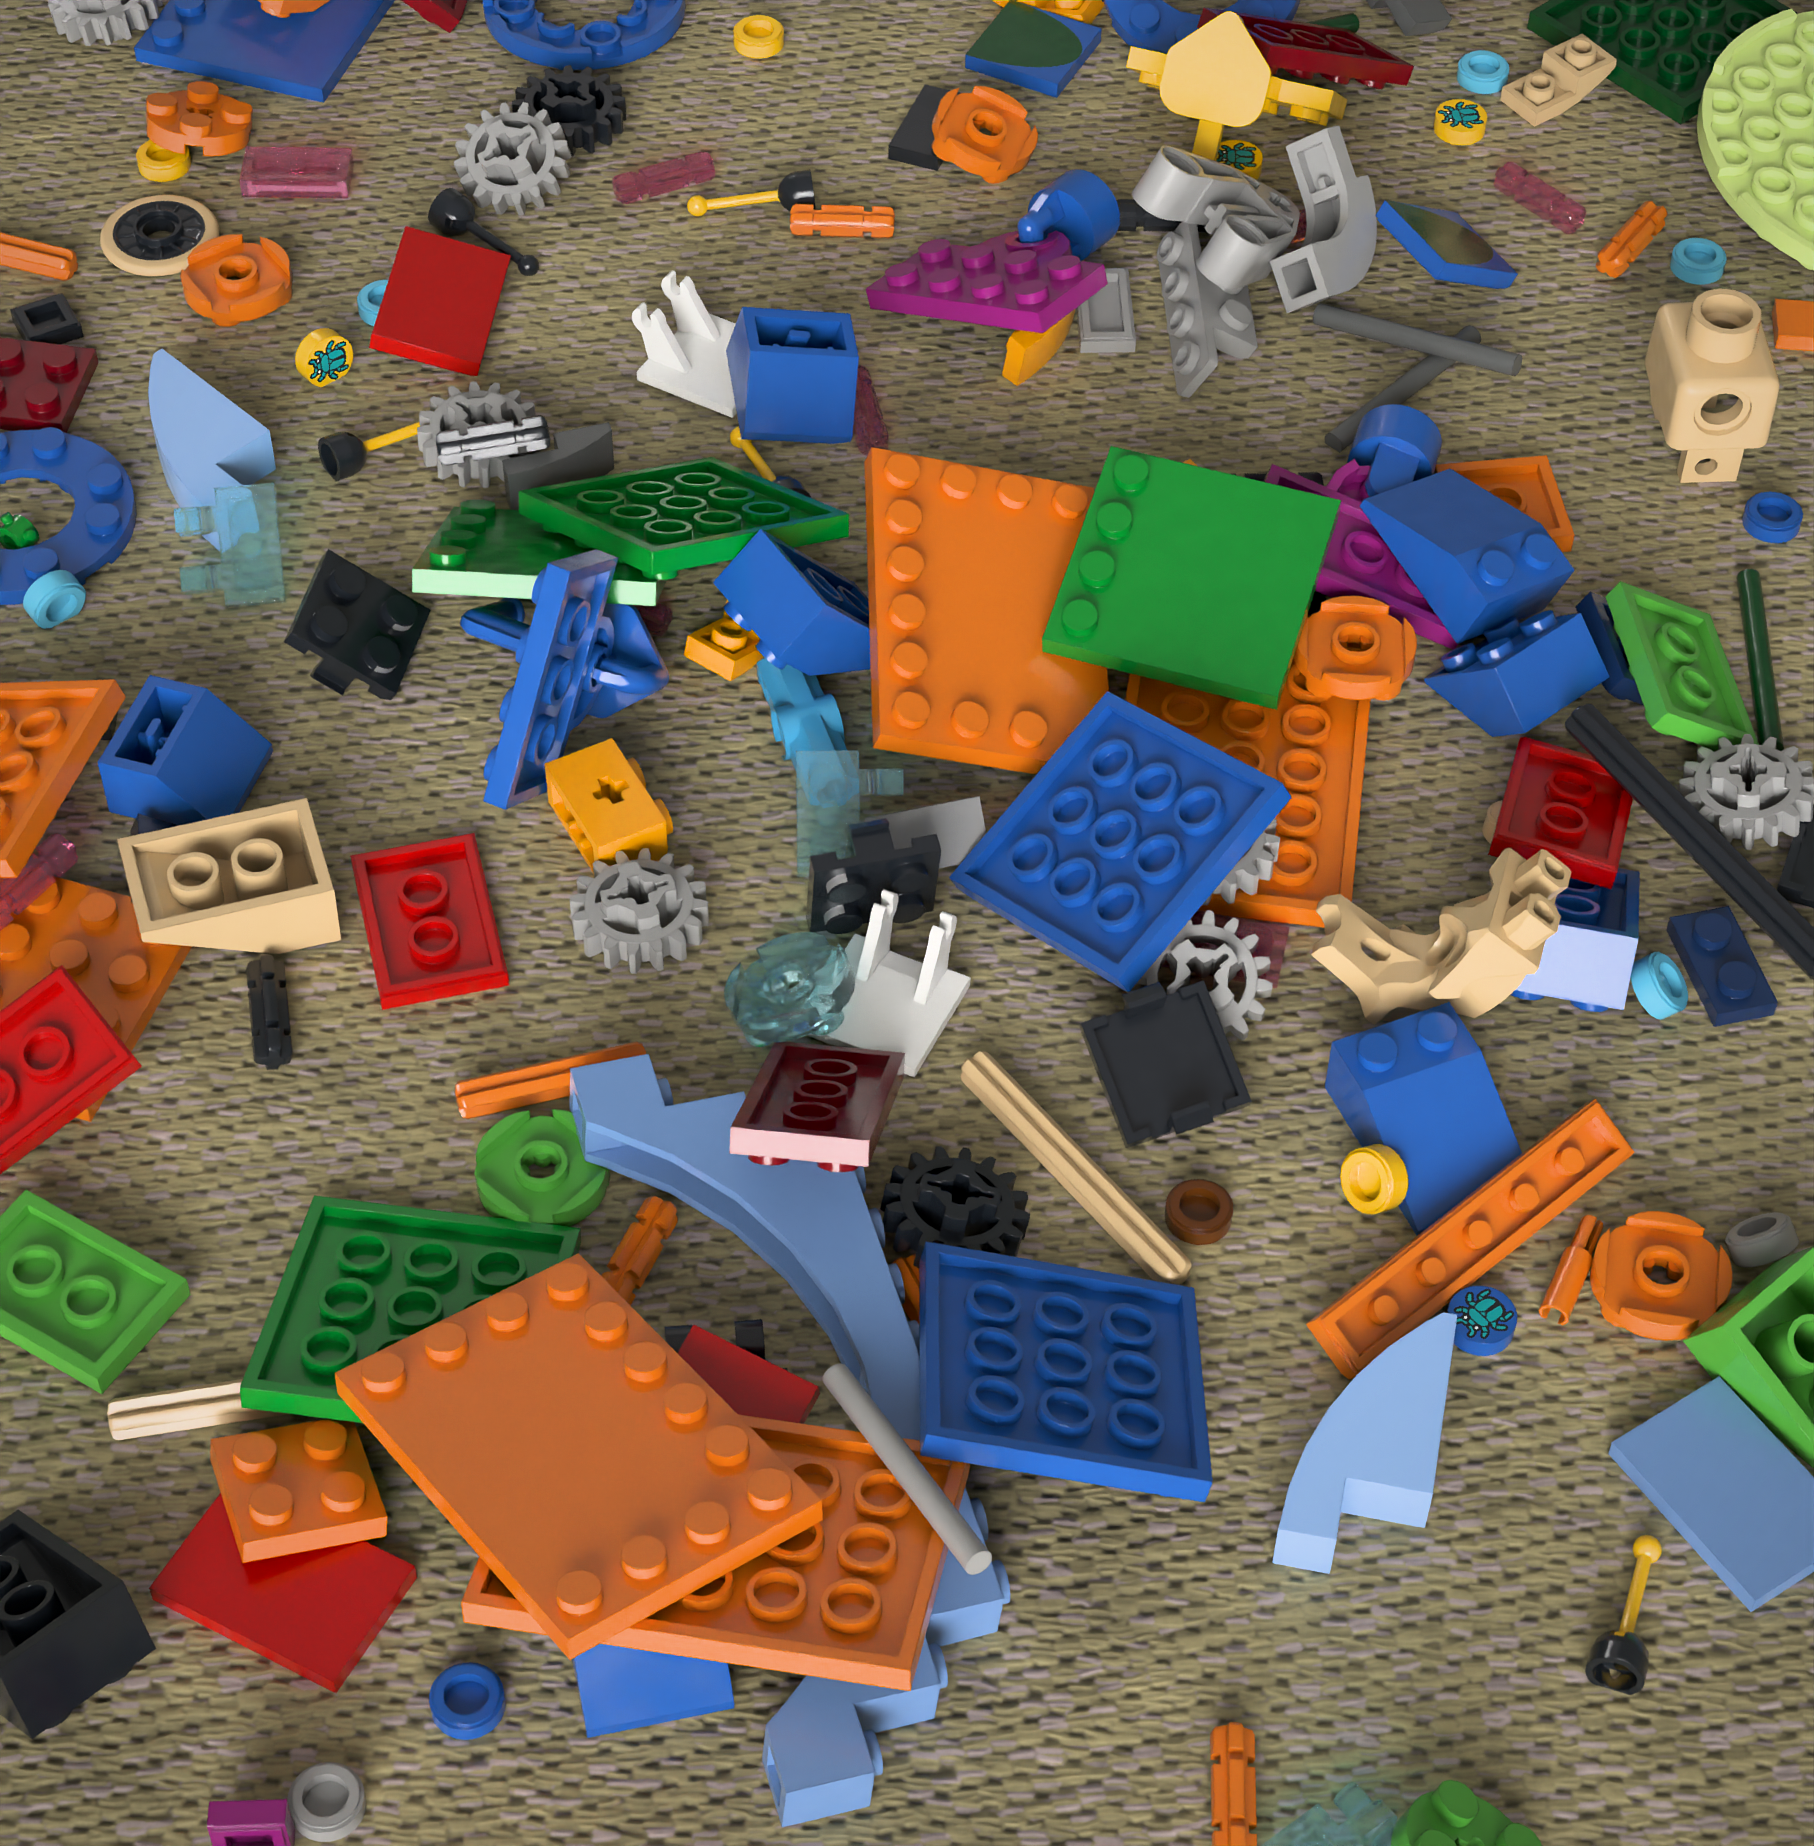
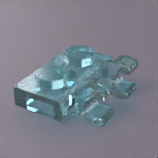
M274 483L214 488L215 506L174 509L176 533H179L180 537L205 535L218 532L220 565L179 568L182 592H185V595L213 593L224 590L226 607L287 602L276 486Z
M859 750L796 751L797 877H809L810 856L836 851L838 860L855 857L848 825L860 823L859 796H903V769H859Z

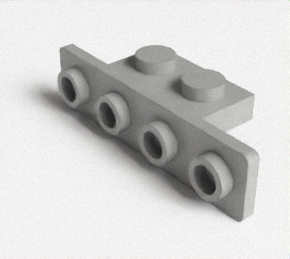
M1182 221L1174 232H1168L1161 240L1157 249V260L1159 263L1162 296L1164 298L1167 332L1169 333L1172 368L1175 375L1177 394L1190 398L1217 367V349L1238 359H1248L1258 348L1248 285L1229 290L1207 279L1196 266V260L1202 253L1197 224H1187Z

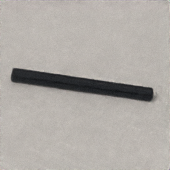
M1588 703L1582 707H1577L1565 722L1567 732L1810 979L1814 980V927L1592 704Z

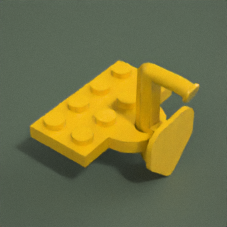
M1231 11L1220 14L1173 45L1167 54L1131 46L1126 65L1127 68L1140 74L1139 83L1147 84L1148 87L1160 90L1161 99L1170 111L1178 115L1200 119L1192 153L1214 161L1217 160L1225 125L1245 127L1255 122L1262 112L1277 115L1278 107L1282 106L1290 108L1289 116L1296 117V120L1327 126L1329 117L1342 120L1347 103L1346 98L1333 90L1287 81L1272 76L1268 63L1245 27L1243 19Z

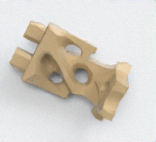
M1506 848L1489 869L1492 890L1484 895L1454 904V906L1442 907L1439 916L1440 929L1428 935L1416 934L1405 924L1397 926L1395 929H1389L1341 894L1326 896L1318 902L1316 909L1325 925V937L1314 944L1311 955L1350 987L1360 1001L1365 1019L1373 1025L1380 1020L1392 1022L1450 1002L1457 1014L1476 1018L1504 1001L1520 986L1527 974H1535L1539 969L1545 941L1558 931L1561 916L1557 911L1555 901L1557 895L1568 888L1571 871L1568 866L1546 850L1541 849L1526 860L1513 849ZM1362 947L1369 948L1375 954L1378 961L1368 957L1362 950Z

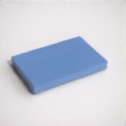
M1720 1376L1611 1443L1608 1453L1610 1457L1750 1612L1814 1572V1477Z

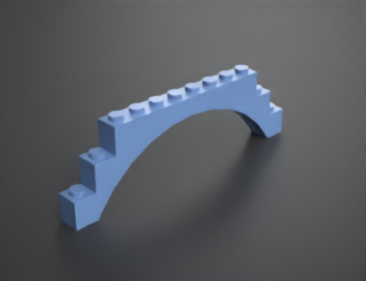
M649 1054L570 1068L569 1109L575 1121L576 1133L584 1160L670 1193L736 1234L790 1284L830 1338L840 1362L849 1368L902 1438L920 1440V1326L916 1320L907 1321L902 1307V1304L905 1302V1289L900 1269L896 1263L887 1264L882 1250L885 1247V1231L881 1215L877 1208L868 1209L863 1196L866 1192L864 1168L858 1166L856 1170L850 1172H831L819 1168L817 1162L791 1159L782 1165L769 1166L750 1161L748 1155L730 1154V1127L746 1098L744 1091L674 1105L667 1078H656ZM965 1487L959 1513L986 1547L984 1541L988 1539V1523L983 1505L979 1498L969 1499ZM948 1549L911 1691L806 1675L765 1727L762 1762L782 1827L870 1806L874 1778L883 1773L882 1755L875 1733L934 1719L940 1689L946 1688L948 1685L946 1663L940 1647L998 1631L1003 1604L1010 1602L1008 1576L1000 1560L991 1561L984 1571L970 1575Z

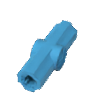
M766 658L757 662V677L764 697L771 709V724L776 742H783L785 755L782 758L784 761L791 759L809 805H817L823 810L846 805L853 796L860 793L859 777L844 744L845 737L842 718L834 696L831 693L823 694L816 675L809 676L788 664L781 670L771 664Z

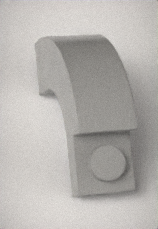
M1339 125L1325 128L1285 146L1304 202L1307 222L1306 235L1301 248L1270 261L1286 313L1304 309L1349 291L1364 278L1374 256L1377 240V217L1375 216L1376 206L1372 186L1368 175L1356 177Z

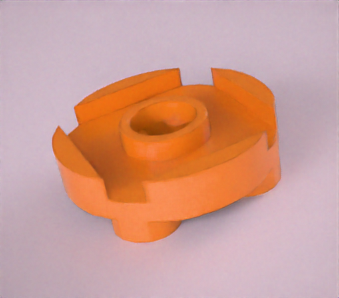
M195 81L187 85V90L152 93L147 96L146 132L152 142L172 152L185 154V145L203 146V156L228 155L242 150L249 143L253 109L248 103L219 94L218 86L211 82Z
M974 86L972 93H961L958 95L959 88L953 89L942 98L932 121V132L934 135L932 149L937 157L941 160L952 162L965 171L981 176L986 182L992 184L1004 182L1010 175L1018 173L1026 167L1036 147L1038 132L1036 126H1034L1031 132L1029 124L1025 121L1028 112L1021 103L1008 94L987 86ZM980 129H987L991 133L990 135L983 134L982 132H980Z
M229 234L210 239L192 250L187 257L189 266L185 271L181 270L180 277L185 300L195 312L204 317L211 318L213 323L222 327L235 326L240 322L268 315L280 306L287 304L292 298L293 277L289 257L280 245L263 237H260L261 245L244 243L242 234ZM237 276L239 280H229L228 278Z
M1339 596L1321 602L1319 612L1312 614L1309 618L1307 614L1294 655L1295 664L1305 677L1306 689L1318 697L1336 696L1353 700L1375 698L1382 701L1397 697L1401 692L1402 683L1410 676L1414 666L1417 638L1412 625L1405 617L1402 625L1396 618L1388 615L1389 605L1373 598ZM1348 643H1358L1363 652L1347 650Z
M1662 1211L1640 1212L1627 1217L1625 1225L1615 1228L1611 1233L1609 1228L1600 1237L1590 1269L1591 1288L1600 1304L1602 1315L1612 1325L1625 1328L1636 1335L1654 1340H1682L1726 1304L1733 1279L1729 1256L1721 1245L1717 1252L1713 1244L1703 1237L1705 1229L1689 1218ZM1654 1266H1661L1666 1268L1668 1278L1678 1280V1282L1670 1283L1669 1285L1658 1284L1646 1275H1651Z

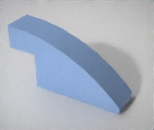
M160 349L152 356L148 397L151 422L162 470L167 485L182 512L197 531L219 552L224 554L259 532L253 495L247 487L276 470L270 430L164 349Z
M1443 1312L1388 1346L1354 1377L1328 1408L1306 1444L1289 1484L1272 1563L1330 1574L1341 1512L1425 1528L1434 1489L1457 1322L1456 1314Z

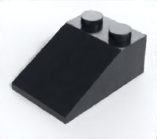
M16 1510L0 1522V1715L31 1739H34L46 1729L53 1728L65 1721L73 1709L107 1684L114 1683L125 1677L137 1662L154 1651L156 1647L123 1580L20 1510Z

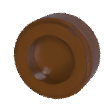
M1204 1179L1187 1180L1176 1185L1168 1194L1165 1206V1222L1170 1232L1178 1239L1194 1245L1211 1244L1223 1238L1231 1227L1233 1217L1232 1199L1228 1192L1215 1182Z

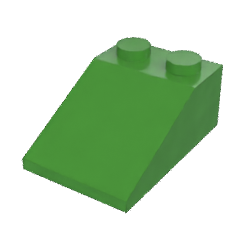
M1814 1246L1772 1263L1686 1337L1683 1342L1712 1380L1720 1376L1779 1440L1814 1468Z

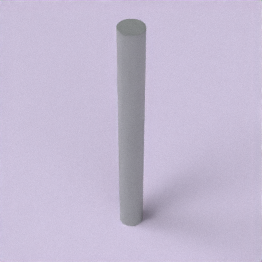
M842 1363L835 1364L827 1369L823 1375L824 1385L958 1562L970 1575L984 1571L991 1563V1553L856 1377Z

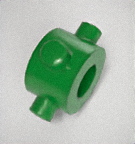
M10 512L4 513L0 517L3 523L0 527V543L4 548L15 550L34 546L39 541L38 531L25 517L21 515L12 516Z

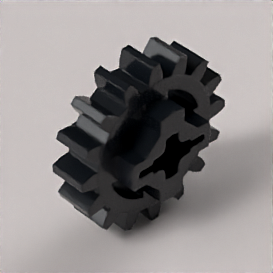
M567 65L561 74H555L554 71L548 68L544 69L545 77L540 80L529 76L527 78V88L517 87L515 90L516 100L512 101L513 113L518 112L523 102L529 104L533 117L542 109L546 110L552 124L559 122L565 140L571 151V156H574L576 148L581 147L588 153H594V143L596 142L609 146L612 144V133L622 134L624 131L623 121L627 120L625 97L622 96L620 84L610 85V75L607 73L595 78L592 76V68L586 67L581 73H573L571 65Z
M936 1146L933 1158L929 1161L921 1154L914 1152L910 1155L908 1167L896 1165L892 1170L890 1183L885 1185L880 1210L884 1212V1231L896 1233L893 1249L896 1252L913 1249L916 1252L913 1265L919 1268L920 1258L926 1241L1016 1257L1021 1240H1024L1030 1219V1213L1025 1211L1028 1200L1027 1192L1013 1191L1017 1176L1013 1172L1000 1175L994 1173L993 1169L996 1159L991 1156L984 1159L980 1164L971 1161L972 1155L969 1148L963 1147L958 1158H949L942 1146Z

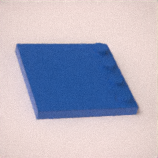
M169 0L160 12L159 18L154 20L135 45L136 61L324 103L395 0H330L313 12L291 13L288 18L273 16L261 9V2L258 0Z
M1107 691L949 876V879L960 891L1124 991L1130 992L1292 797L1282 782Z
M925 1242L919 1262L920 1456L1157 1494L1164 1497H1175L1199 1502L1206 1501L1213 1479L1195 1290L1193 1287Z

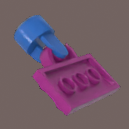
M1081 169L1069 170L1032 197L1028 206V213L1020 218L1018 222V231L990 238L979 245L971 247L953 245L946 239H935L920 245L917 253L904 262L889 267L883 277L866 288L870 309L1044 333L1108 284L1104 264L1083 260L1116 235L1120 225V211L1115 196L1105 182L1093 173Z
M1383 405L1370 410L1363 416L1358 425L1347 464L1336 470L1326 487L1272 464L1263 482L1341 500L1340 514L1315 591L1331 598L1363 596L1379 600L1390 606L1388 615L1396 618L1402 625L1405 617L1412 625L1415 634L1452 650L1455 649L1458 644L1360 508V504L1366 498L1434 474L1442 447L1441 434L1436 424L1421 411L1404 405Z

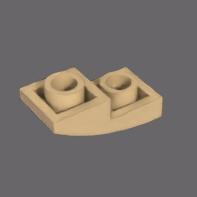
M1580 34L1544 51L1541 69L1503 86L1500 100L1535 127L1564 113L1583 99L1615 69L1617 59L1584 34Z

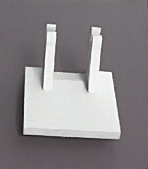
M672 270L663 278L661 287L664 294L671 300L677 332L675 334L672 333L663 312L659 308L650 315V319L647 316V305L645 303H641L632 313V321L635 327L642 333L648 360L636 372L637 380L733 418L737 412L726 349L736 323L708 313L695 290V285L691 278L686 276L680 282L679 287L676 283V272Z
M883 889L881 905L878 903L873 905L866 937L854 934L797 1023V1032L833 1046L905 1053L904 1074L915 1077L969 989L971 978L947 969L951 940L957 924V917L950 913L942 911L940 914V926H932L923 963L890 951L892 923L898 905V894Z

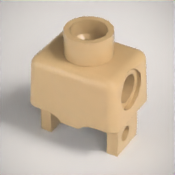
M1720 288L1708 290L1698 295L1694 302H1670L1662 305L1656 313L1645 357V367L1650 384L1651 405L1655 420H1658L1661 424L1667 445L1673 449L1682 450L1677 468L1680 483L1736 481L1744 449L1760 448L1768 442L1779 394V379L1762 326L1760 307L1756 301L1744 293ZM1719 394H1734L1739 397L1736 404L1724 412L1708 413L1701 409L1715 408ZM1707 458H1710V459H1711L1710 461L1705 462V463H1698L1699 461H1701V460H1703V459H1707Z

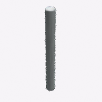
M1322 303L1317 305L1313 314V323L1326 328L1511 376H1516L1521 369L1522 355Z
M1471 325L1464 327L1453 336L1454 338L1478 344L1481 342L1479 331ZM1429 354L1326 434L1325 444L1340 453L1353 443L1358 425L1366 413L1383 405L1403 404L1456 361Z

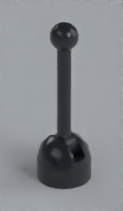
M447 188L434 199L428 213V220L432 226L450 236L464 235L470 231L500 253L511 255L510 260L518 264L521 274L532 276L538 272L539 261L535 256L522 255L473 221L475 207L465 195L454 188Z

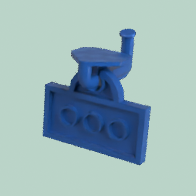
M595 549L549 562L547 567L541 570L533 586L532 602L536 604L531 625L523 623L525 610L521 601L517 598H503L498 602L469 609L462 615L460 625L467 634L516 652V662L520 663L515 685L508 690L501 704L499 718L501 722H504L499 744L491 750L485 763L483 776L488 781L483 799L484 802L506 810L547 792L545 763L563 757L570 731L577 727L586 715L600 719L609 717L667 686L669 682L668 670L637 608L633 605L606 603L618 557Z

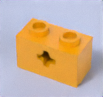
M613 738L545 763L548 802L592 872L593 863L597 860L606 863L609 867L615 865L616 852L621 850L627 855L629 860H636L642 848H648L651 860L658 862L668 853L667 835L673 833V823L669 811L660 798L656 800L651 798L646 790L645 778L638 762L633 757L626 759Z

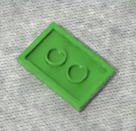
M1620 581L1605 597L1614 620V629L1623 645L1630 665L1629 671L1635 679L1645 708V717L1651 728L1663 735H1673L1699 744L1714 752L1718 751L1719 738L1722 737L1727 738L1732 745H1739L1744 734H1751L1754 744L1759 745L1711 615Z
M25 1190L0 1216V1336L100 1394L105 1392L191 1295L186 1278L28 1190Z

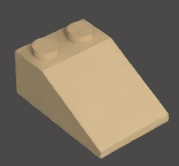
M307 798L117 839L142 942L281 954L341 940L335 892Z

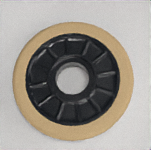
M177 195L148 196L129 202L111 214L101 230L100 244L107 259L126 272L142 276L172 275L181 272L182 269L185 271L189 266L187 257L194 248L210 239L219 237V224L214 214L196 200ZM167 231L172 233L163 238H148L154 232Z

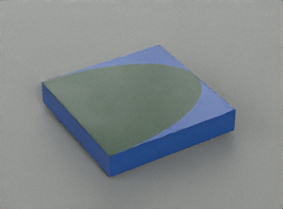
M1010 0L966 53L965 68L1057 98L1100 44L1102 28Z
M1384 200L1375 215L1378 218L1377 220L1436 280L1505 289L1511 286L1518 275L1457 212Z

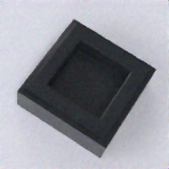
M63 293L10 310L13 323L23 340L64 344L84 337L82 326Z

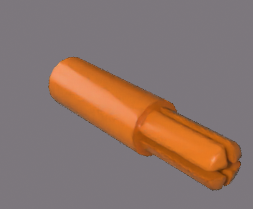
M1592 1215L1582 1217L1570 1246L1564 1249L1539 1308V1314L1542 1318L1546 1319L1550 1309L1554 1308L1562 1313L1558 1324L1565 1325L1569 1321L1591 1268L1592 1254L1604 1227L1601 1220L1596 1221L1597 1217Z

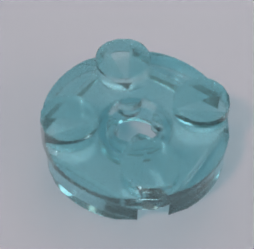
M815 932L787 934L766 942L756 949L760 959L753 962L746 970H744L740 962L727 979L724 989L726 1006L748 1043L755 1047H764L773 1042L790 1041L809 1034L823 1036L832 1033L844 1021L845 1016L842 1009L848 1004L853 995L856 980L854 970L845 950L839 944L837 947L829 945L825 935ZM799 982L796 986L789 989L790 984Z

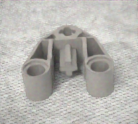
M1167 145L1161 146L1131 192L1134 200L1144 210L1158 218L1183 221L1187 224L1206 225L1204 227L1205 230L1213 236L1196 260V266L1207 279L1229 290L1238 289L1267 278L1272 270L1270 261L1282 256L1296 235L1300 212L1296 205L1271 187L1229 165Z

